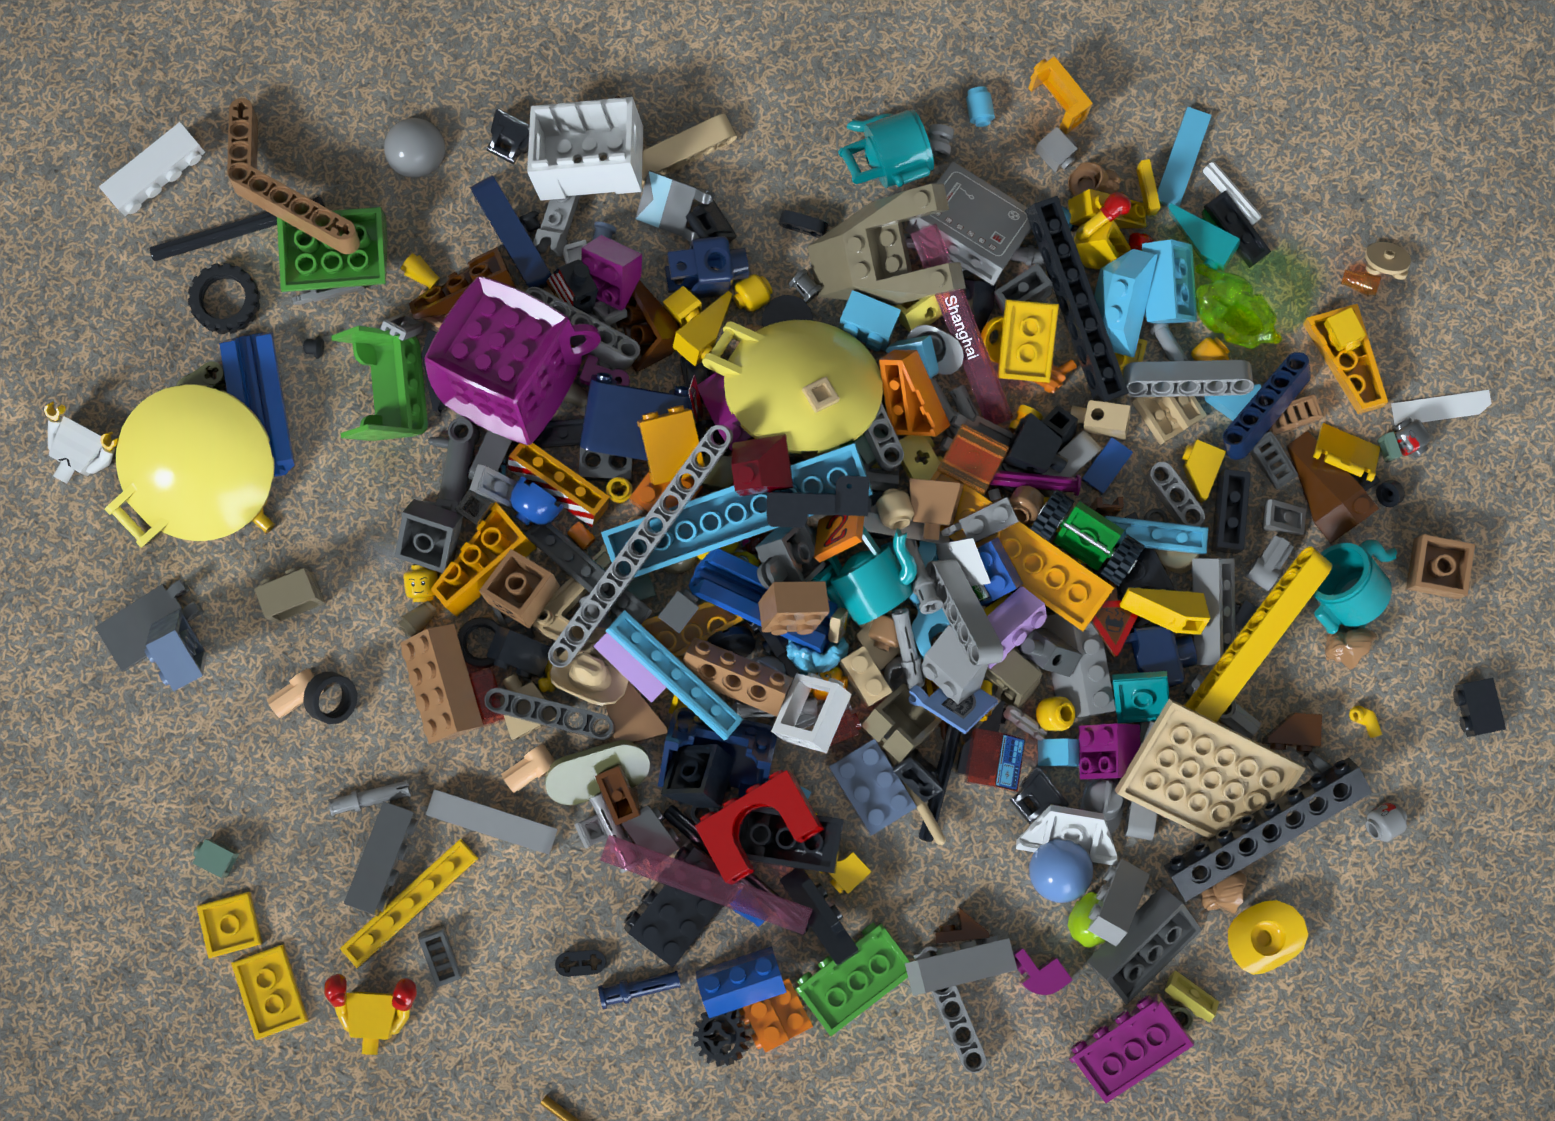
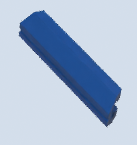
M261 332L221 341L219 345L227 393L243 402L260 420L270 439L269 444L272 457H274V477L286 475L295 464L273 332Z
M719 548L710 551L696 566L694 575L688 585L691 593L761 626L758 602L768 588L763 587L758 579L757 569L759 567ZM828 600L830 612L812 633L800 635L797 632H787L780 636L819 654L824 653L830 643L828 639L830 619L838 609V605Z

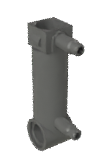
M457 418L449 424L448 435L450 438L430 437L428 440L429 445L446 448L447 454L439 496L436 502L426 500L422 502L463 515L469 480L468 476L474 448L480 438V431L468 419ZM468 427V435L460 439V431Z

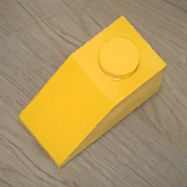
M1198 439L1192 445L1186 446L1182 459L1185 460L1183 469L1197 501L1203 503L1208 498L1226 451Z

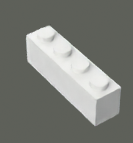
M179 122L101 184L99 188L124 216L134 214L141 208V204L146 199L157 196L162 190L161 187L166 183L177 180L182 174L181 171L186 167L197 164L205 151Z

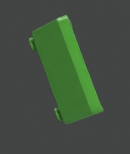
M356 326L332 335V341L352 343L356 360L362 365L371 366L375 415L363 417L360 427L340 433L341 438L378 441L413 437L426 432L428 420L421 349L416 336L402 341L398 339L400 334L392 336L389 334L390 330L383 331L379 328Z

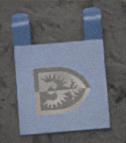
M918 685L913 686L909 690L911 695L908 698L911 704L924 707L964 734L998 704L996 698L982 689L976 691L960 704L947 697L941 688H938L929 697Z

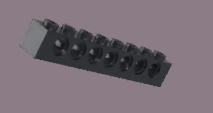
M1055 196L1034 203L1025 212L1048 276L1053 283V290L1094 401L1108 402L1124 396L1129 392L1059 198Z
M1348 757L1345 760L1336 762L1333 767L1325 772L1312 776L1309 781L1301 786L1288 790L1284 796L1277 800L1266 803L1263 808L1253 814L1245 815L1231 827L1221 829L1207 841L1197 843L1193 849L1183 855L1175 856L1169 863L1164 865V868L1177 891L1186 902L1373 792L1360 767ZM1340 783L1339 786L1333 790L1334 786ZM1290 811H1293L1290 816L1286 817ZM1270 824L1266 830H1263L1266 825ZM1247 838L1245 842L1239 844L1242 839ZM1220 852H1223L1221 856L1216 857ZM1200 865L1197 870L1193 871L1196 866Z

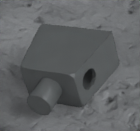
M1035 628L1026 637L1024 642L1018 646L1019 652L1042 669L1067 677L1071 676L1083 656L1082 653L1048 628ZM1056 655H1061V659L1054 658Z

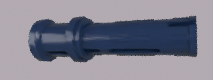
M678 971L630 983L627 980H620L619 984L607 987L599 985L598 992L602 1009L604 1010L609 1005L621 1002L629 1004V1002H632V998L681 988Z

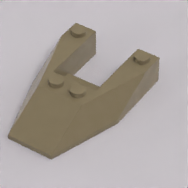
M928 184L871 202L807 246L815 283L822 286V289L818 292V297L848 300L852 290L893 306L966 288L960 262L946 263L914 272L911 269L902 222L949 210L944 184Z

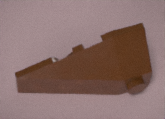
M639 280L625 307L627 317L616 322L617 327L623 328L625 335L635 340L640 346V354L632 364L635 372H639L672 355L675 351L673 348L675 334L680 329L670 313Z

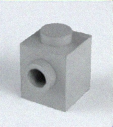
M1056 127L1037 144L1035 151L1056 173L1061 168L1066 170L1076 160L1074 156L1078 148L1071 136L1068 134L1064 135Z

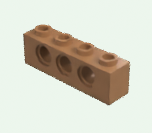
M696 637L691 642L683 660V664L710 689L776 717L781 710L793 681L792 677L782 672L775 671Z

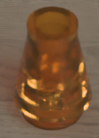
M1345 269L1341 285H1345L1367 297L1369 295L1376 296L1382 276L1372 275L1365 271Z

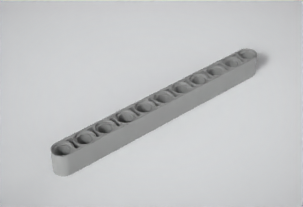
M715 425L704 435L550 648L548 658L552 665L565 667L582 650L732 443L733 433L728 426ZM717 429L723 430L727 436L725 443L722 445L715 443L713 440V434ZM701 451H705L710 455L711 461L707 467L701 466L697 461V456ZM685 473H689L694 477L695 483L692 488H686L682 485L681 478ZM669 495H673L678 499L679 505L676 510H671L666 506V498ZM653 517L659 518L663 523V528L660 532H656L650 527V520ZM637 539H642L646 542L647 550L645 553H639L635 550L634 543ZM621 561H626L630 564L631 572L629 575H624L619 571V563ZM607 582L614 585V596H608L604 593V583ZM589 604H594L599 608V617L593 618L588 614ZM573 626H579L583 629V639H577L573 636ZM558 647H563L568 651L567 660L558 658Z

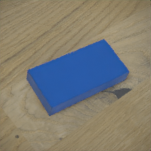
M1111 437L1081 480L1100 494H1103L1133 452Z

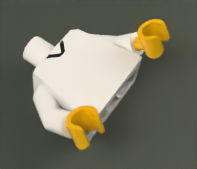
M52 401L44 409L45 414L49 417V456L61 462L53 476L67 484L74 471L87 477L89 474H95L108 467L118 443V438L113 441L111 439L113 432L111 431L100 436L65 416L62 419L60 415L65 412L66 407L61 404L55 410L54 402Z

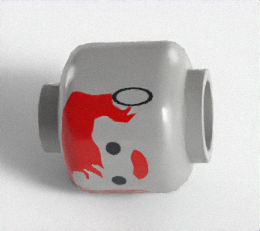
M1386 802L1368 813L1366 829L1375 840L1389 842L1406 831L1407 814L1400 806Z

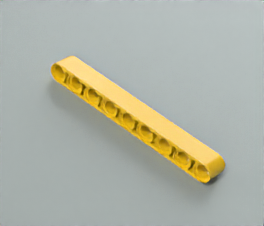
M1312 546L1302 550L1185 706L1217 722L1332 569V563Z

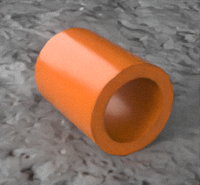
M580 521L574 524L567 532V535L583 551L596 540V537Z

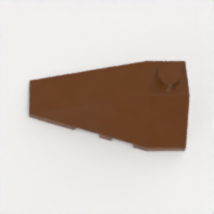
M498 247L473 258L467 263L469 268L460 274L456 272L448 276L449 280L443 286H433L411 301L409 306L414 319L448 314L460 296L478 276L490 278L517 288Z
M1306 431L1286 447L1292 464L1298 473L1304 497L1312 513L1313 522L1331 544L1379 508L1363 487L1347 471L1324 462L1325 454L1321 453L1319 459L1313 457L1317 440Z

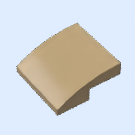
M1195 396L1138 397L1132 402L1160 445L1207 416Z

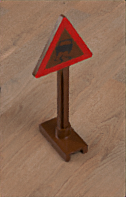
M1097 497L1089 508L1103 517H1116L1124 507L1123 497H1117L1112 505L1103 504L1102 497ZM1112 556L1110 558H1106V560L1103 563V569L1106 567ZM1104 577V581L1113 586L1114 590L1091 623L1112 655L1117 657L1138 615L1120 607L1121 601L1117 598L1116 584Z

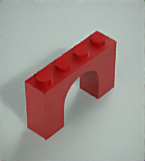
M779 770L769 776V781L762 785L756 784L746 790V795L739 799L732 798L723 804V809L716 813L713 811L705 814L700 818L701 822L695 825L725 883L733 885L755 871L739 839L740 825L745 816L752 810L759 807L775 808L782 816L794 840L800 843L824 829L794 774L790 771Z

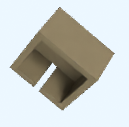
M295 567L285 572V576L278 579L275 577L264 579L260 582L261 586L254 588L265 618L275 623L326 604L315 575L305 568Z
M905 683L880 703L861 725L877 742L882 740L885 743L883 747L898 762H901L912 750L922 743L942 721L941 718L924 707L915 706L909 702L910 689Z

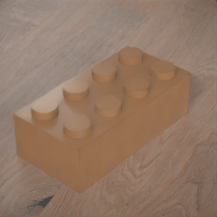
M454 624L428 628L400 643L402 648L401 654L406 662L409 682L413 687L416 707L420 712L423 731L427 736L428 743L433 744L455 739L482 727V719Z

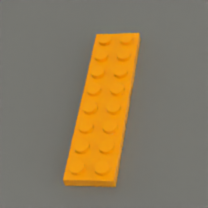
M939 466L930 479L964 485L953 525L959 523V520L994 504L970 486L939 471L941 466ZM1020 521L975 543L976 547L979 548L998 537L1023 582L1021 586L1083 632L1114 590L1113 586ZM940 525V531L950 526ZM961 529L948 537L957 541L966 538V534Z

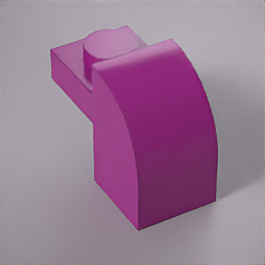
M1020 947L1013 952L1018 972L1021 975L1027 974V977L1019 983L1035 994L1050 995L1056 993L1073 981L1056 957H1052L1037 968L1023 948Z

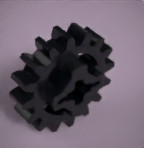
M737 1009L709 1018L707 1012L701 1014L703 1020L695 1022L699 1031L693 1032V1036L698 1037L699 1041L694 1043V1047L701 1046L702 1050L699 1056L707 1055L708 1064L715 1060L717 1067L724 1064L726 1066L734 1064V1060L738 1061L743 1058L741 1052L749 1050L745 1042L751 1040V1037L745 1035V1031L750 1029V1026H743L744 1015L736 1017Z

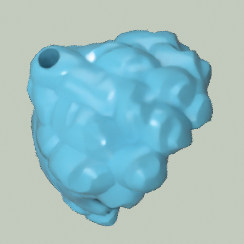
M844 637L838 643L830 642L827 650L822 654L789 639L786 646L788 659L793 662L800 674L806 676L808 673H823L833 669L841 659L847 657L849 644L845 641Z

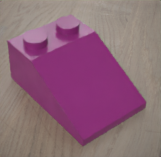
M714 373L697 385L714 424L725 425L732 430L733 440L729 446L731 451L733 443L755 439L741 427V423L735 415L731 414L725 398L723 375ZM717 429L724 441H726V433L721 429Z

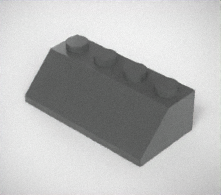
M1162 886L1135 912L1129 931L1119 944L1115 946L1106 941L1086 962L1127 1005L1202 929L1185 905Z

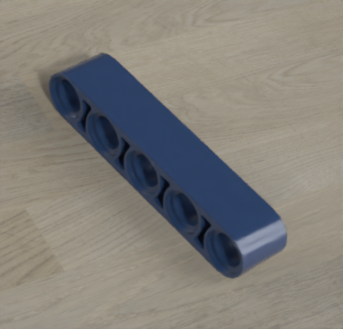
M491 175L471 186L470 189L473 195L478 200L499 239L503 242V246L513 263L516 264L515 266L526 285H528V288L537 287L542 289L547 286L546 281L551 276V273L494 176Z
M1294 352L1287 356L1224 431L1223 441L1229 458L1234 460L1245 458L1310 381V363L1306 354Z

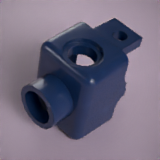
M725 236L692 239L690 249L667 253L669 266H665L664 270L668 293L676 292L684 286L688 291L692 290L691 293L698 299L721 296L730 291L733 280L749 278L748 258L745 248L730 249L729 241ZM674 279H683V283L680 285L674 282Z
M1158 624L1133 628L1124 643H1131L1138 673L1167 671L1169 688L1184 682L1183 668L1197 665L1196 649L1191 636L1188 634L1175 637L1173 631Z

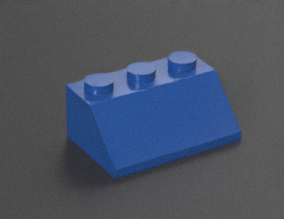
M772 946L696 971L697 984L709 1018L787 993Z

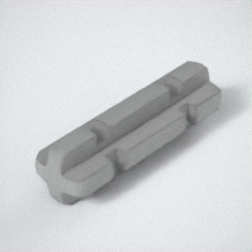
M1008 705L1003 712L1006 719L1012 721L1013 724L1039 741L1043 740L1048 731L1040 727L1037 721L1022 713L1015 706Z

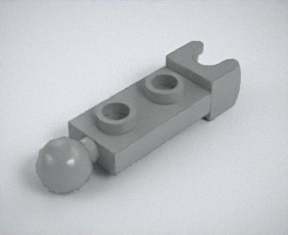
M581 195L566 196L565 199L549 201L541 227L537 230L533 241L539 253L544 254L550 245V248L558 257L563 256V250L567 244L566 238Z

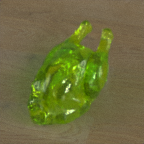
M1204 264L1196 266L1195 270L1198 274L1213 280L1209 284L1200 285L1197 290L1195 289L1197 314L1205 327L1214 333H1223L1226 342L1250 349L1262 343L1278 344L1282 341V334L1276 331L1274 327L1277 315L1262 294L1256 293L1253 295V287L1249 281L1239 275L1217 271Z

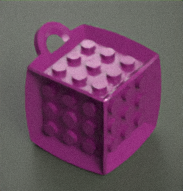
M478 276L460 296L441 324L425 355V366L430 384L444 405L493 433L525 445H531L563 402L581 366V356L594 350L599 345L601 337L598 329L593 325H573L567 316L530 294L499 281ZM576 335L586 337V341L582 345L577 347L571 346L570 337Z

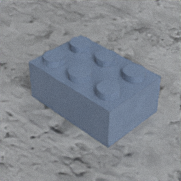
M179 609L152 623L145 645L147 648L144 651L150 662H156L160 668L158 673L162 682L166 686L170 685L172 690L175 691L202 677L207 653L182 611Z
M875 739L828 767L870 836L917 808L901 780L893 772V767Z

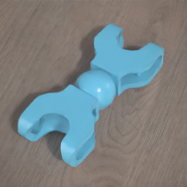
M919 540L918 551L926 568L928 562L939 560L935 543ZM892 542L881 545V547L888 545L898 560ZM913 593L909 599L917 607L918 615L913 621L912 632L921 658L924 659L925 654L931 648L933 637L939 632H944L950 623L942 608L932 614L921 613L919 609L920 601L918 596Z

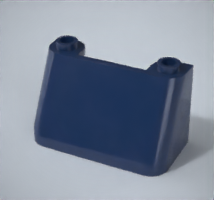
M599 372L597 375L592 374L580 447L592 452L648 461L637 421L643 419V414L658 412V415L669 413L668 408L683 405L684 409L692 410L693 413L689 387L675 386V389L665 393L618 385L613 376L608 373Z
M678 708L672 714L665 739L658 787H663L674 750L677 751L681 746L718 744L735 759L729 781L731 787L739 788L738 798H741L747 794L746 790L756 784L762 785L768 781L777 735L771 732L773 727L770 725L743 719L728 739L723 740L690 708Z

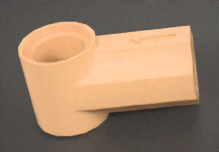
M305 669L295 675L289 681L290 684L267 699L270 708L278 718H283L303 704L305 688L314 677L310 669Z
M543 743L528 752L524 759L501 775L508 787L515 793L534 779L545 776L546 772L550 769V765L555 760Z

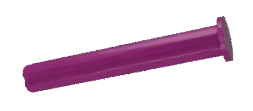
M996 470L989 485L1031 486L1041 490L1073 492L1074 496H1078L1081 489V476L1076 475L1074 478Z

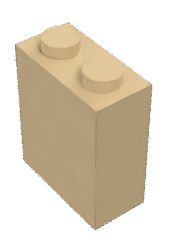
M864 646L840 661L839 667L844 675L848 677L849 683L866 710L892 693V690Z

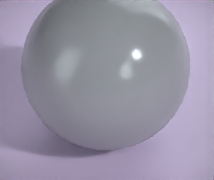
M407 118L399 121L389 130L384 143V153L388 164L398 174L405 177L418 178L432 173L441 164L445 154V141L439 129L431 122L421 118Z

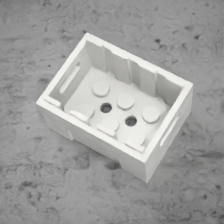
M633 97L531 106L527 173L540 201L565 199L566 196L609 192L623 194L642 191L643 124ZM602 155H606L607 159L601 161L600 157ZM578 157L582 158L581 162H579V163H575V162H574V160H575L576 158H578Z

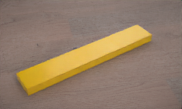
M459 839L386 906L384 912L380 911L378 916H374L339 949L356 968H359L479 858L462 839Z

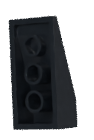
M759 807L749 812L743 819L739 829V839L750 862L835 874L844 819L817 815L824 829L800 843L794 840L782 816L776 809Z

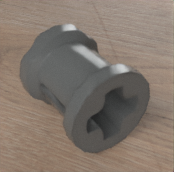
M803 269L790 281L789 286L791 288L795 287L804 297V301L809 303L818 295L822 286L817 285L807 275L808 271Z

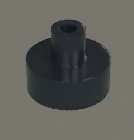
M1387 480L1377 487L1376 497L1380 504L1391 508L1404 500L1405 491L1398 481Z

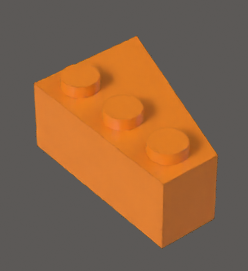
M893 350L879 359L887 416L896 435L937 436L951 426L917 350Z

